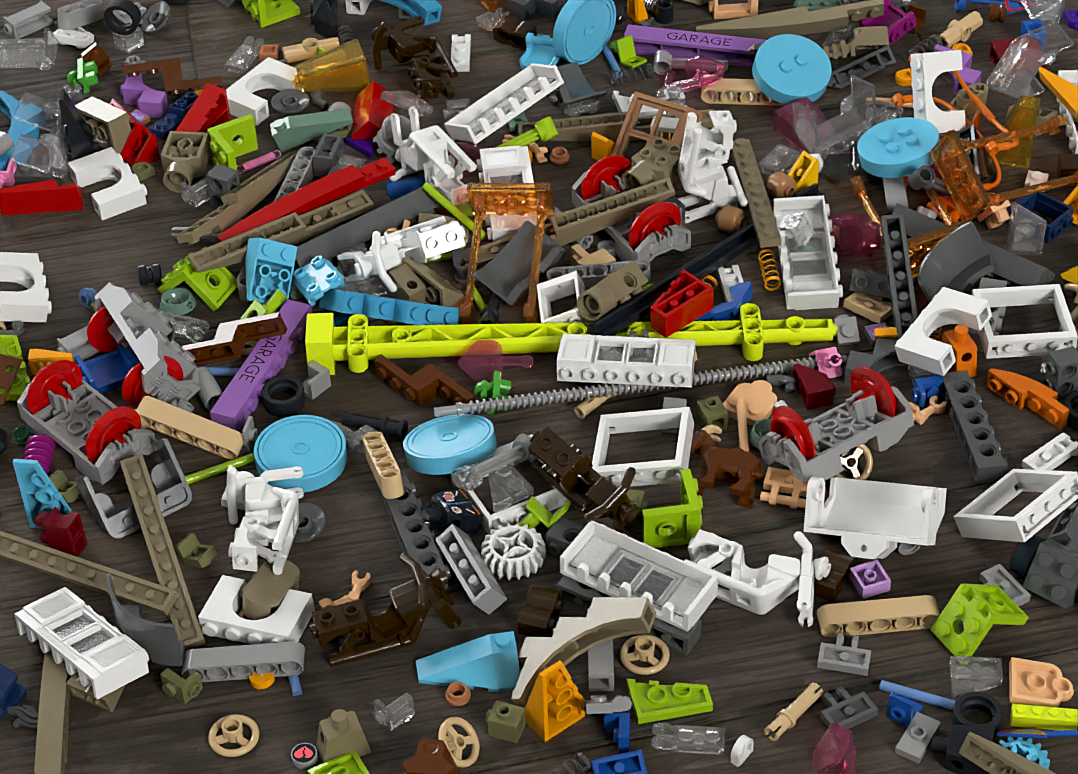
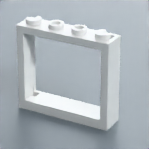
M1060 284L972 290V296L988 300L990 307L1054 304L1063 332L994 336L988 321L981 331L978 330L986 359L1049 355V352L1074 346L1076 349L1078 335Z
M690 407L601 415L592 468L606 479L612 478L611 483L616 487L620 486L629 467H633L636 470L630 487L680 483L681 470L688 469L694 430V420ZM680 428L674 460L605 465L610 434Z
M513 442L496 448L495 452L488 459L511 449ZM516 460L478 479H481L483 477H486L488 475H491L493 473H496L498 471H501L523 461ZM471 468L451 473V483L455 489L462 488L483 514L480 524L488 535H490L491 529L497 530L499 525L506 527L509 523L511 526H515L531 512L526 507L528 502L526 500L490 515L468 485V483L478 480L470 472ZM552 486L553 490L535 497L548 511L563 506L567 501L571 503L554 486Z
M1032 469L1011 470L953 516L961 536L1026 542L1078 499V473ZM1022 491L1043 493L1014 517L993 515Z

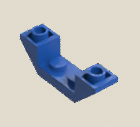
M751 282L737 283L729 287L732 301L714 306L712 310L694 321L738 320L740 307L743 304L749 303L753 297Z

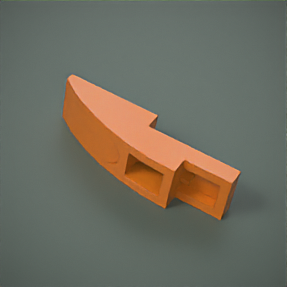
M993 368L988 370L986 387L992 392H995L1019 410L1027 406L1060 430L1067 426L1070 409L1057 401V392L1033 379L1013 372Z

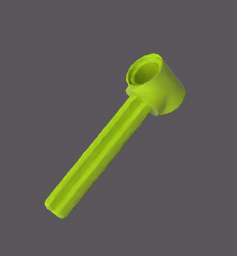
M551 116L536 122L534 129L494 148L519 145L524 147L538 139L543 142L547 141L559 133Z

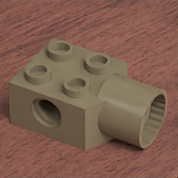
M169 132L161 153L164 170L163 183L169 190L176 193L186 192L190 188L193 178L204 175L212 152L209 143V133Z
M656 137L631 157L632 167L621 177L625 190L629 191L667 177L670 178L673 185L680 179L678 165L682 147Z
M635 260L580 294L577 299L578 310L585 319L596 321L618 307L617 304L621 306L630 300V295L635 297L644 290L642 286L649 281Z

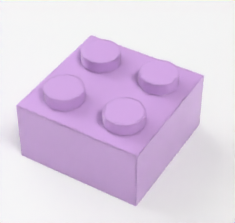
M878 560L850 568L849 579L862 599L890 591L891 580Z

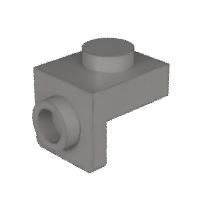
M846 314L837 316L833 320V323L837 325V346L859 344L860 337L856 316L849 317Z

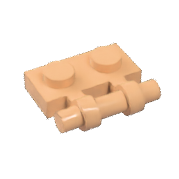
M768 467L763 489L770 490L771 493L762 491L760 500L775 506L776 504L788 505L791 509H797L798 507L806 508V499H802L800 496L806 497L809 480L803 482L797 479L791 470ZM779 492L792 494V496L780 495Z

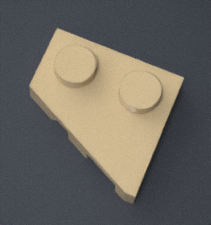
M854 292L844 300L843 307L875 323H882L892 315L891 302L882 301L883 297Z

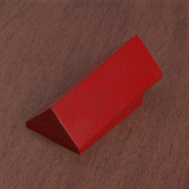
M376 81L370 83L356 96L351 140L373 139L377 135V131L381 129L385 118L394 113L395 95Z
M112 98L109 104L127 112L130 117L131 131L121 151L122 159L131 167L137 162L150 164L160 160L156 136Z
M53 179L0 189V211L2 216L84 210L83 188L77 184L62 186L61 183Z

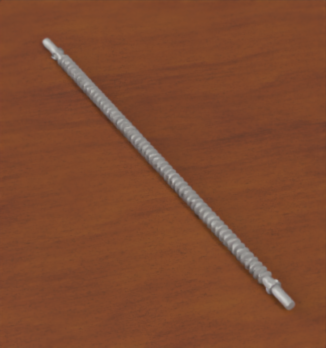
M841 355L839 358L842 359L841 364H846L847 356ZM809 357L808 360L802 358V361L796 359L794 362L791 359L790 362L787 360L783 363L778 361L777 364L772 362L771 365L767 362L765 366L762 363L759 366L754 364L753 367L747 365V368L741 366L740 369L736 366L734 370L731 367L728 370L723 368L722 371L716 369V372L710 370L709 373L705 370L703 374L698 371L697 374L693 373L692 385L695 386L696 383L702 385L703 382L708 384L709 381L715 383V380L721 382L722 379L725 382L727 379L733 381L734 378L739 380L740 377L745 379L746 376L752 378L753 375L757 378L758 375L761 377L765 374L771 375V373L776 375L777 372L779 374H783V372L788 374L789 371L793 373V364L797 363L812 369L818 368L816 358L812 359ZM604 383L603 386L600 384L597 387L591 385V388L585 386L584 389L578 387L577 390L573 387L572 390L566 388L565 391L562 389L559 392L553 390L552 393L547 391L546 394L541 391L539 395L536 392L533 395L528 393L527 396L521 394V397L515 395L514 398L509 395L507 399L503 396L501 399L496 397L495 400L489 398V401L483 399L482 402L476 400L475 403L470 401L467 404L456 402V405L434 408V416L453 414L462 416L468 412L473 415L475 411L479 414L482 410L486 413L487 410L493 412L494 409L499 411L500 408L506 410V407L513 409V406L518 409L520 405L525 408L526 405L529 407L532 404L538 406L539 403L544 405L545 402L550 405L552 401L556 404L558 401L563 403L564 400L570 402V399L574 401L577 398L583 400V397L588 400L590 396L595 399L596 396L599 398L602 395L608 397L609 394L611 396H614L615 393L621 395L622 392L626 395L627 392L633 394L634 391L637 393L640 390L646 392V389L652 391L653 388L657 391L660 387L664 390L665 387L670 389L671 386L614 385L611 383L607 386Z

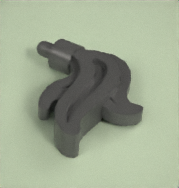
M23 705V707L10 706L7 708L8 714L18 718L13 722L15 729L22 726L37 730L38 714L33 707Z

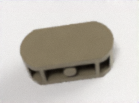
M286 560L282 574L276 575L273 573V564L265 561L257 572L254 571L252 579L248 584H244L240 597L243 598L242 610L244 615L250 620H260L275 613L289 589L299 591L300 571L298 567Z

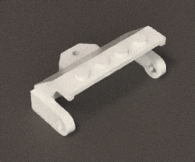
M811 477L807 485L804 532L842 536L841 544L851 557L867 559L886 558L897 548V542L926 546L935 545L936 533L945 513L947 488L831 477L829 497L824 503L825 481L821 477Z

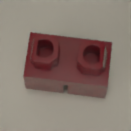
M54 507L50 513L41 511L35 518L36 526L44 528L40 535L41 542L49 544L50 548L79 557L88 545L79 512L70 511L68 515L59 514L58 509Z

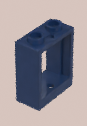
M1032 187L1008 207L1010 219L1006 223L1017 229L1024 225L1031 229V236L1048 244L1051 240L1057 238L1063 230L1072 225L1074 217H1072L1074 208ZM1034 209L1055 221L1048 225L1028 213Z

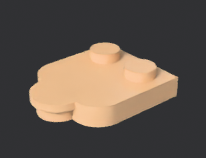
M757 380L751 384L741 383L737 385L723 405L728 411V417L737 420L736 400L739 398L745 399L747 424L754 426L758 421L768 419L773 413L777 396L772 392V385L769 382Z
M1011 657L1009 662L1010 703L1059 707L1061 702L1072 698L1074 693L1073 685L1068 679L1062 677V672L1057 666L1045 662Z

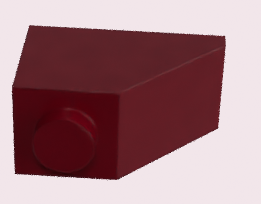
M798 363L793 364V377L797 381V391L806 409L810 410L833 405V395H836L835 384L830 382L827 374Z

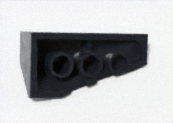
M61 88L59 90V105L65 131V142L68 143V161L71 162L99 152L100 148L99 143L95 142L94 134L64 88Z

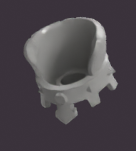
M398 115L403 141L408 139L412 133L411 121L405 116ZM389 116L383 121L381 129L377 131V135L373 138V142L379 146L377 152L379 154L384 152L388 155L385 159L390 163H394L399 146L394 144Z

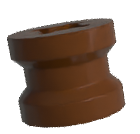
M990 3L989 21L999 20V22H1004L1006 4L996 5L995 3Z

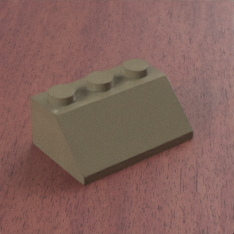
M94 97L76 104L75 107L94 134L95 142L99 143V148L104 150L112 147L116 153L121 154L131 131L130 117L127 112Z
M407 257L402 258L403 264L406 263L426 286V302L434 305L460 308L459 314L464 311V295L460 290L455 289L447 280L441 278L425 264Z

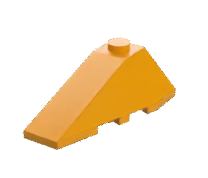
M1040 67L1038 71L1042 82L1078 120V86Z
M560 660L538 674L525 706L526 724L544 742L585 717V700L578 692L577 686L572 682L570 674Z

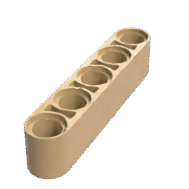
M707 78L702 82L701 99L705 103L790 106L776 102L766 96L758 88L754 79Z
M144 396L136 410L140 416L141 425L229 460L238 457L244 444L242 433L150 396Z
M370 432L363 435L362 440L366 460L383 496L387 499L402 496L404 488L401 472L381 432Z
M930 595L827 604L821 606L816 612L821 634L827 638L837 637L838 633H844V636L929 629L940 616L936 599Z

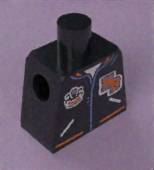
M462 488L434 494L428 508L422 510L423 521L433 522L442 533L454 524L466 534H476L483 514Z

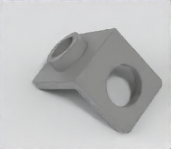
M253 416L248 417L243 428L244 444L240 452L249 453L257 439V429L254 428Z

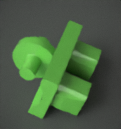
M83 58L77 59V70H73L67 75L69 84L73 86L83 84L84 94L90 92V86L98 84V77L96 75L98 67L95 61L85 63Z
M494 370L493 381L489 383L483 380L475 385V395L482 400L487 399V401H489V398L495 400L496 397L501 399L503 396L507 399L511 388V381L501 379V372ZM495 409L493 410V412L487 410V414L493 415Z

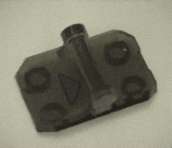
M856 140L849 144L850 154H829L824 159V179L832 184H837L840 180L869 181L872 185H878L883 181V177L869 174L862 168L857 149L858 141Z

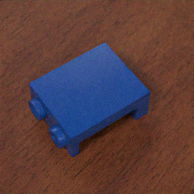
M116 341L117 350L85 362L82 361L79 354L74 356L76 365H78L82 372V379L100 394L121 387L128 372L139 363L131 348H124L122 342L119 344Z

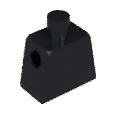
M954 724L951 727L949 739L933 736L931 751L946 754L944 766L946 770L957 774H987V771L959 754V751L969 732L993 742L995 727Z

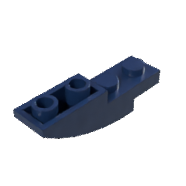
M194 92L186 93L168 106V114L147 129L156 138L165 140L168 138L170 131H176L199 95Z

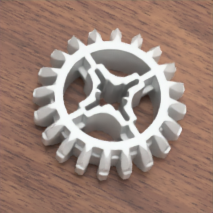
M508 523L506 527L499 525L497 530L491 529L490 535H485L484 542L481 545V557L492 575L497 574L499 579L507 576L508 580L512 577H516L519 580L521 576L528 578L530 573L536 574L538 568H542L546 557V547L541 534L537 533L535 528L529 529L527 524L521 527L519 523L515 526H511Z

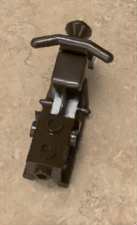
M415 16L414 18L399 22L391 30L387 29L388 24L386 22H382L379 27L372 31L371 38L374 41L373 58L376 70L382 69L380 51L389 49V53L399 63L412 59L411 67L408 68V78L411 80L414 90H416L420 99L438 98L440 90L445 91L448 98L455 96V90L450 85V81L445 73H448L450 78H458V72L439 37L435 34H409L403 32L418 25H423L424 19H421V16ZM435 72V74H436L437 77H435V76H433V75H431V74H429V73Z
M548 426L542 432L538 431L532 436L528 450L531 455L537 458L530 466L579 508V512L585 514L584 520L586 522L608 517L613 519L612 525L615 530L626 534L628 537L629 535L624 529V525L627 522L631 523L636 517L642 523L641 507L637 503L631 502L626 494L636 474L635 468L629 467L620 486L616 487L611 483L612 478L606 479L592 468L593 465L586 454L582 457V452L574 444L569 446Z
M402 553L399 559L412 570L415 580H411L389 591L391 603L384 612L372 615L371 609L360 597L359 600L313 611L314 624L310 625L312 638L318 639L322 650L325 649L326 644L338 642V638L343 637V640H345L343 645L340 646L338 653L328 655L330 667L413 645L418 638L425 617L432 605L449 628L455 629L453 622L461 625L460 616L456 615L447 604L448 602L453 606L454 601L445 591V584H448L445 569L441 570L439 566H436L428 576L417 561L407 553ZM365 634H368L370 639L375 641L372 644L353 648L357 641L365 637Z

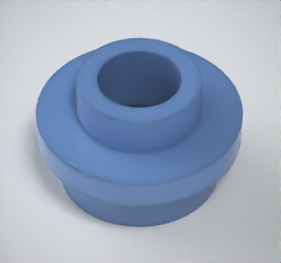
M93 288L81 289L79 292L80 303L86 308H91V303L95 302L96 290Z

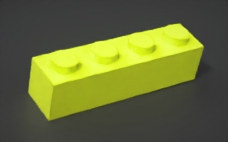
M1012 704L1010 713L1012 727L1077 730L1078 709Z

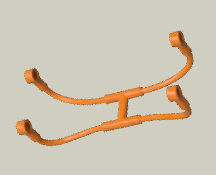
M957 70L952 71L969 96V100L977 108L972 122L965 116L966 127L974 124L977 130L984 116L1013 141L1012 143H996L995 141L986 143L985 138L977 130L984 149L994 164L996 180L991 184H977L973 182L968 184L966 189L976 193L989 191L1001 181V169L995 154L999 151L1016 147L1019 144V140L1003 127L976 94L971 92ZM897 93L891 98V102L896 107H901L904 103L913 102V94L902 96L900 93ZM932 97L935 103H938L949 110H957L949 103L939 98Z

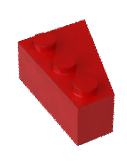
M206 84L176 131L208 133L207 129L231 121L226 89Z
M682 269L679 278L676 281L673 280L668 291L663 292L650 307L651 328L667 338L713 309L714 288Z

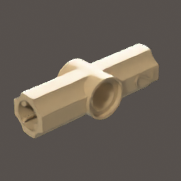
M974 11L960 21L952 20L947 30L939 35L942 40V46L950 48L959 41L966 42L971 33L983 24L980 13Z
M338 37L324 40L307 38L303 40L302 44L282 47L283 57L287 59L288 63L303 60L313 63L314 60H317L318 47H322L329 54L341 50Z

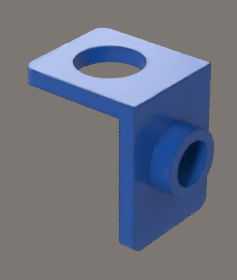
M891 693L889 695L886 717L908 727L917 712L920 713L923 706L907 697Z

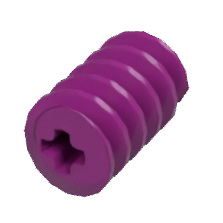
M34 434L29 436L23 459L37 460L46 474L49 475L56 442L46 435Z

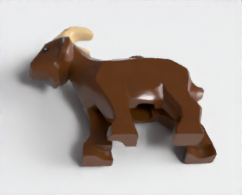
M707 425L700 430L694 431L690 455H693L694 452L700 454L701 472L697 479V495L703 496L705 487L713 489L716 479L735 483L731 485L729 492L730 494L740 496L737 505L752 508L755 488L753 486L755 480L766 476V472L763 471L759 459L753 453L744 451L741 448L720 447L715 444L714 441L721 442V439L717 435L710 433H722V429L716 425Z

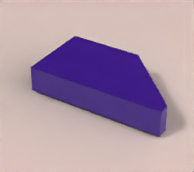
M1078 10L1064 11L1063 18L1067 26L1078 31Z
M351 135L346 138L347 145L369 158H373V139L351 140Z

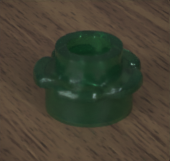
M23 424L15 427L12 432L13 442L20 446H25L28 437L34 435L32 428Z

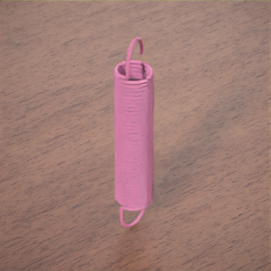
M270 152L240 165L243 172L239 174L278 158H276L274 152Z

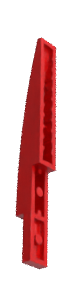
M385 158L360 168L350 165L273 202L217 235L216 239L219 242L225 241L294 212L300 216L394 176L396 168Z

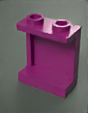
M883 0L884 15L876 18L861 19L858 22L860 27H888L889 45H891L908 31L912 30L916 26V20L913 12L910 11L906 14L893 5L891 0Z

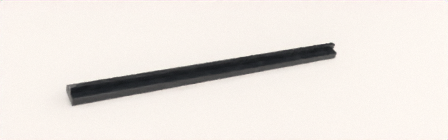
M814 183L792 197L823 196L825 193L818 191L819 184ZM753 222L589 325L588 334L615 336L649 314L650 307L663 292L668 291L671 282L679 278L682 269L701 280L759 243Z

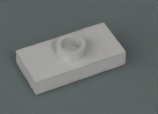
M917 712L897 744L895 754L919 764L930 746L933 736L940 729L941 722Z

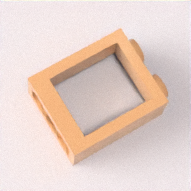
M712 0L708 4L709 12H712L714 20L758 15V0H748V3L718 5V0Z

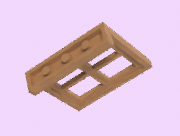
M635 91L612 155L624 156L631 136L647 141L646 145L657 137L655 134L664 111L680 116L671 141L664 140L682 147L688 113H695L697 116L696 122L700 123L703 114L693 108ZM643 105L659 109L650 134L634 130ZM676 181V182L672 185L673 188H674V190H675V188H676V185H677L678 181Z

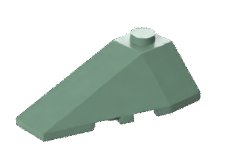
M348 108L288 116L271 123L270 127L275 142L281 152H284L318 138L323 133H330L353 123L351 110Z

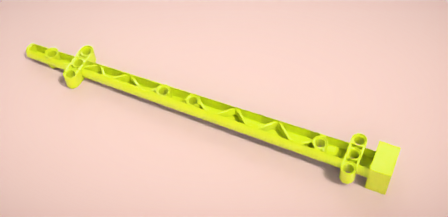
M746 303L740 307L739 320L693 321L667 338L653 330L651 322H635L615 336L629 337V331H634L636 337H642L643 330H648L649 338L696 340V346L742 344L744 358L749 361H759L763 357L764 343L800 345L802 342L832 341L833 336L837 334V325L833 323L832 319H803L798 316L789 317L787 320H761L759 307L753 303ZM333 313L307 314L305 346L307 365L314 360L329 369L330 375H335L336 361L348 360L349 369L352 372L360 373L368 368V360L375 359L380 355L387 359L558 352L563 334L590 335L588 334V326L594 322L368 326V319L365 315L355 314L349 318L348 327H335Z

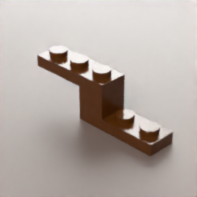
M180 58L122 66L123 74L127 73L128 77L138 76L139 71H147V74L158 73V69H162L165 91H169L170 95L181 93V89L188 88L189 92L200 90V87L206 86V84L219 87L218 84H222L221 76L183 81Z
M280 312L220 323L214 340L180 347L183 351L188 350L195 357L194 363L196 366L238 359L241 357L246 342L285 335L287 327Z
M383 355L375 358V372L378 378L386 381L395 391H399L408 401L413 402L418 407H421L439 394L444 400H448L453 405H456V402L467 404L473 401L475 403V396L431 363L410 376Z

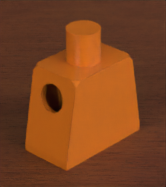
M957 325L955 329L945 331L941 338L942 343L952 345L956 362L948 371L967 370L970 378L975 377L977 370V346L968 334V327Z

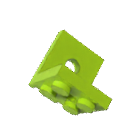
M242 0L245 11L251 13L254 21H259L261 28L300 14V8L292 0Z
M251 114L207 129L211 137L209 143L214 156L212 157L214 167L220 164L237 170L236 157L258 150L255 122ZM240 135L238 140L233 141L235 136Z
M186 256L172 267L174 269L172 272L167 273L161 279L163 283L158 290L163 294L185 281L215 311L236 289L237 279L226 267L198 273ZM209 277L214 279L216 286L210 283Z
M690 469L681 470V505L642 510V543H646L653 548L689 544L690 540L695 538L701 529L703 502L701 495H697V478L692 477Z
M960 584L930 630L961 663H967L993 624L1024 625L1029 617L998 585ZM961 620L964 623V631L960 633L958 628Z

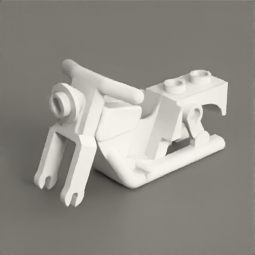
M412 107L409 109L412 133L408 139L403 141L399 116L395 113L391 114L390 120L394 144L399 146L395 159L402 164V169L396 171L394 176L389 177L390 181L395 182L406 175L424 170L425 181L429 182L431 186L453 205L472 200L474 184L472 182L464 184L460 179L463 178V171L468 170L472 172L476 170L477 165L439 126L434 125L420 130L419 114L416 108ZM448 150H449V151L455 156V158L458 160V164L456 165L455 168H454L455 159H454L451 155L448 156Z
M709 111L713 125L716 128L711 130L696 122L697 116L695 113H688L678 165V175L685 192L691 195L678 198L676 204H679L677 205L678 209H685L688 206L709 200L710 204L683 212L681 218H683L682 221L684 223H690L693 220L714 214L718 207L722 209L724 206L730 205L738 208L737 201L743 207L748 204L735 168L733 166L727 168L732 184L728 185L726 172L721 165L728 162L730 150L733 148V134L737 129L736 120H733L730 111Z
M442 216L390 234L385 232L383 236H381L380 232L374 231L372 234V245L368 252L365 254L362 251L345 252L342 255H337L338 260L355 259L356 264H354L356 274L344 277L345 282L361 281L369 278L370 275H379L388 290L396 292L397 286L387 274V271L402 265V258L407 257L420 263H427V258L429 261L438 259L442 253L465 246L464 238H466L463 226H460L458 221L453 220L446 223L445 217Z
M231 466L227 469L226 481L229 523L232 525L238 523L237 501H245L246 510L240 527L235 530L234 543L231 542L229 546V557H232L233 569L257 572V555L273 564L274 574L280 575L282 574L299 525V499L304 496V492L300 487L282 489L267 483L275 480L301 478L303 476L302 468L295 466L292 468L264 471L261 477H254L253 474L246 471L236 473V468ZM269 542L273 543L272 550L264 546H268Z
M701 529L695 538H692L689 542L690 560H684V562H689L693 566L718 576V584L730 589L729 591L718 586L716 598L759 615L766 614L799 589L797 610L800 612L798 622L802 627L805 619H807L808 627L813 624L814 575L817 580H821L822 577L826 578L831 569L828 557L813 560L812 544L800 531L794 534V539L803 549L801 563L797 558L772 554L769 556L768 564L757 569L749 568L745 564L742 545ZM722 562L721 565H719L718 567H716V568H714V569L712 570V567H713V566H715V565H717L718 563Z

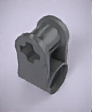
M473 248L452 250L455 282L460 285L471 283L474 279Z

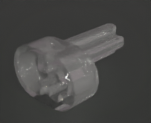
M332 421L343 432L349 449L359 455L365 453L362 440L363 435L370 432H378L369 425H364L354 432L341 423Z
M489 455L470 466L462 465L452 472V479L455 485L460 489L472 491L482 485L483 478H474L470 472L471 467L492 458L493 455Z

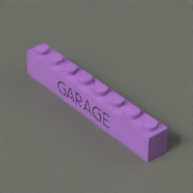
M629 24L624 34V37L632 35L636 54L654 56L657 51L666 50L672 54V58L727 60L728 65L753 67L757 54L749 53V48L754 44L766 41L764 39Z
M287 299L279 311L287 327L286 334L258 341L210 411L211 421L238 432L242 426H245L252 411L256 410L257 404L262 398L263 386L269 380L275 378L281 368H284L286 360L290 354L294 353L298 342L304 338L307 314H312L310 304Z

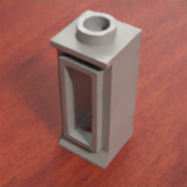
M40 1L38 4L16 14L3 17L5 23L3 27L6 34L18 40L54 24V21L46 15V13L51 12V8L43 1Z
M87 326L62 339L57 338L59 346L57 352L72 353L75 364L74 356L78 354L84 360L100 352L89 343Z
M613 639L588 650L589 692L614 691Z

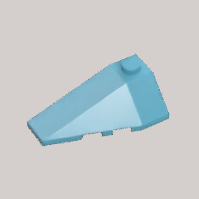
M13 460L30 528L44 529L36 526L35 518L41 511L50 513L54 507L58 509L59 514L68 515L72 511L37 460Z
M514 631L489 634L416 660L418 682L440 686H449L454 682H462L469 689L482 687L488 688L489 692L513 690L520 676Z

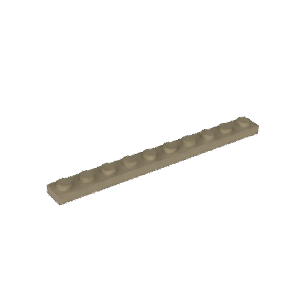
M744 138L736 139L733 141L731 153L743 192L748 200L747 206L760 248L781 246V236L750 140Z
M143 454L120 461L159 584L176 590L179 594L169 612L172 624L176 628L178 640H184L185 651L202 646L206 643Z
M0 531V558L106 595H109L106 578L107 574H111L117 599L140 605L143 608L164 615H168L179 596L176 590Z

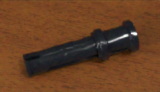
M493 291L490 294L487 306L480 312L477 324H496L499 320L498 310L503 299Z
M342 411L340 415V420L343 421H339L342 426L381 432L384 437L390 435L398 437L399 440H404L408 433L407 420H390V417L387 416L380 419Z

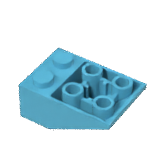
M261 237L249 238L245 257L247 300H257L262 304L267 303L276 289L287 295V299L289 298L297 246ZM287 299L284 300L279 308L283 307Z

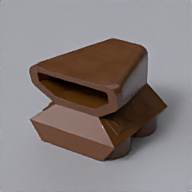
M421 739L414 757L402 762L403 774H461L443 740Z

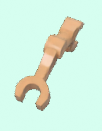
M505 135L504 139L502 140V144L515 137L512 135ZM535 141L526 145L530 151L535 153L536 160L539 163L547 162L544 153H547L548 149L545 146L539 147Z
M936 395L932 396L929 400V407L921 412L917 405L909 402L913 421L922 425L932 413L941 414L945 412L947 402L944 401L942 404H937L938 397Z
M355 570L352 573V591L335 601H332L330 598H324L319 601L320 607L325 609L359 600L361 592L365 591L370 585V573H366L365 578L359 579L358 571Z

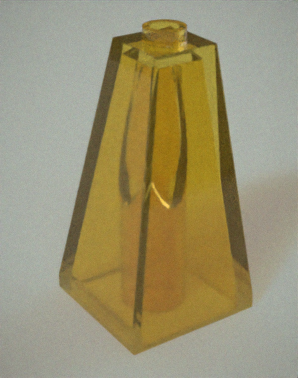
M353 39L295 65L296 73L293 74L295 83L300 85L302 92L363 91L370 84L366 58L358 39Z
M1020 95L1002 126L1017 137L1019 144L1009 150L999 151L995 154L998 163L1029 168L1036 142L1041 98ZM1000 130L997 132L994 140L996 143L1013 142Z

